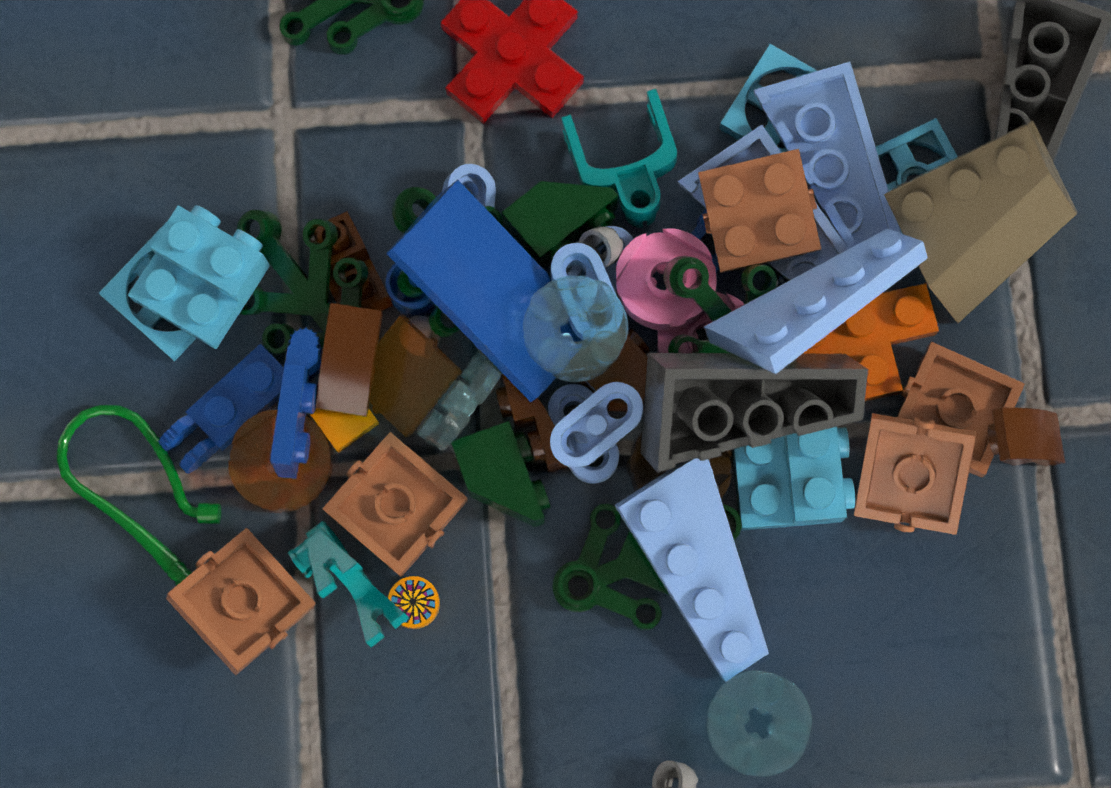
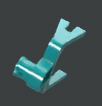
M657 89L647 91V114L661 146L652 155L629 165L609 169L589 166L586 162L572 116L561 117L564 129L563 138L581 185L612 188L618 194V201L627 222L637 228L643 227V221H646L648 226L654 222L660 208L661 197L656 179L670 172L677 163V149ZM638 198L639 203L646 205V207H635V200Z
M321 521L306 533L308 538L304 542L288 551L290 558L297 568L304 573L306 578L314 576L317 593L323 599L337 589L334 577L329 573V570L345 585L355 600L365 642L370 647H373L385 637L381 626L376 622L379 615L383 614L395 629L409 619L400 608L373 586L361 570L363 568L349 555L340 539L324 521Z

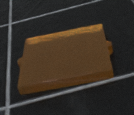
M400 315L378 343L370 403L373 405L372 410L375 414H382L405 437H410L461 374L462 370L437 347L438 341L435 338H427L406 316Z

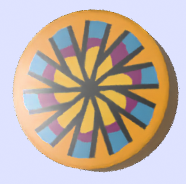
M409 576L402 578L393 585L388 595V599L409 617L408 620L401 624L405 628H423L429 625L439 612L440 598L432 583L422 577Z

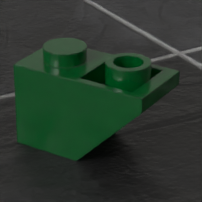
M540 181L502 211L503 226L521 246L527 248L532 253L534 260L544 268L552 262L554 255L560 248L577 242L584 232L596 227L609 226L616 218L613 212L617 210L618 194L609 187Z
M507 421L451 441L471 498L531 526L537 527L545 524L542 510L551 507L541 479L531 482L525 463L532 461L533 457L523 431L514 434L510 422Z

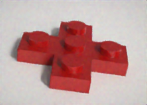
M460 0L440 22L441 29L474 56L445 87L446 94L483 124L514 89L553 118L584 83V76L550 50L578 19V11L565 0H524L508 16L489 0Z

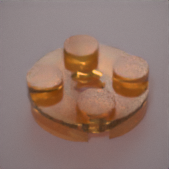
M267 410L249 418L235 433L231 443L233 447L230 452V461L228 460L229 475L237 491L254 506L263 508L271 513L298 510L315 500L325 488L327 480L331 477L333 468L330 445L318 425L305 416L303 432L310 433L308 461L306 464L299 463L297 479L278 477L275 471L271 473L267 468L271 464L270 453L277 410Z

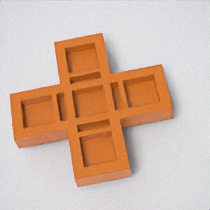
M927 284L880 294L803 354H846L868 369L865 402L900 394L903 391L891 345L935 336L939 332Z

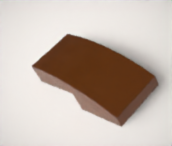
M348 211L329 219L328 221L335 225L338 232L337 241L332 247L329 289L336 304L341 303L342 287L334 279V267L343 258H357L362 260L368 268V278L362 287L361 308L382 311L393 306ZM322 225L315 230L314 234L315 240L319 244L326 238V230ZM353 264L348 265L345 270V277L351 283L357 276V270Z
M330 303L319 373L316 409L367 417L376 369L374 363L383 318L382 311Z
M502 373L504 387L495 389L502 418L512 416L516 430L532 425L536 426L535 431L527 432L535 462L545 460L548 473L567 468L552 453L550 437L555 425L545 407L538 398L530 402Z
M1032 408L992 409L994 424L988 425V438L993 454H999L1000 461L1013 466L1034 462L1045 467L1065 463L1057 413Z

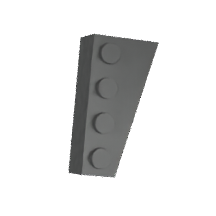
M1015 0L994 139L1034 121L1054 163L1111 27L1110 12L1076 0Z
M648 353L641 455L657 472L676 468V463L696 458L704 461L719 457L721 452L747 445L755 448L771 444V439L796 433L798 436L861 421L864 415L868 369L846 354H802L777 374H774L732 353Z

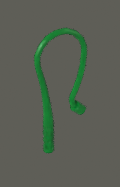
M98 405L81 411L66 425L58 440L57 463L62 479L75 493L107 514L133 536L177 586L192 571L188 570L178 556L139 523L82 485L70 471L67 460L70 439L75 430L87 419L99 415H118L131 421L152 446L164 467L176 503L184 514L197 518L198 523L219 524L221 520V505L216 503H199L198 507L190 505L186 499L182 482L168 452L159 444V437L138 413L120 405Z

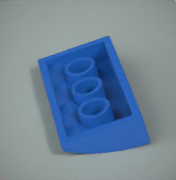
M458 179L434 198L386 253L530 402L535 400L553 382L586 343L574 333L548 273ZM586 316V320L590 325L598 327L588 316Z

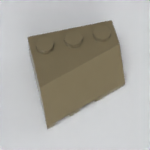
M1034 121L894 187L884 194L902 233L923 241L928 258L918 266L929 288L957 323L962 321L1077 214V210Z

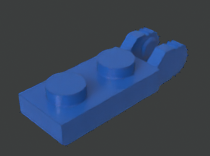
M307 327L305 329L300 328L298 331H294L293 335H290V345L287 347L286 361L284 363L270 462L276 474L282 478L297 479L299 463L306 464L309 457L310 433L303 431L306 414H314L316 408L317 384L311 383L310 380L320 373L323 349L320 346V339L317 333H314L312 329L308 330Z
M260 343L186 411L188 415L178 419L160 437L159 444L165 451L172 450L180 445L196 428L200 427L208 438L199 442L193 449L187 452L179 465L187 474L197 470L219 449L222 451L226 449L279 400L284 367Z

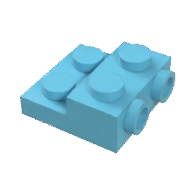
M178 205L151 245V249L155 254L128 293V296L134 302L212 348L217 349L269 269L270 264L264 255L259 252L263 245L251 235L237 229L234 235L231 236L217 228L221 221L208 210L195 205L191 212Z
M833 427L802 436L794 433L771 439V444L755 448L747 445L732 449L738 513L742 523L741 531L841 523L847 518L846 509L855 507L852 478H843L841 458H849L850 452L847 428Z

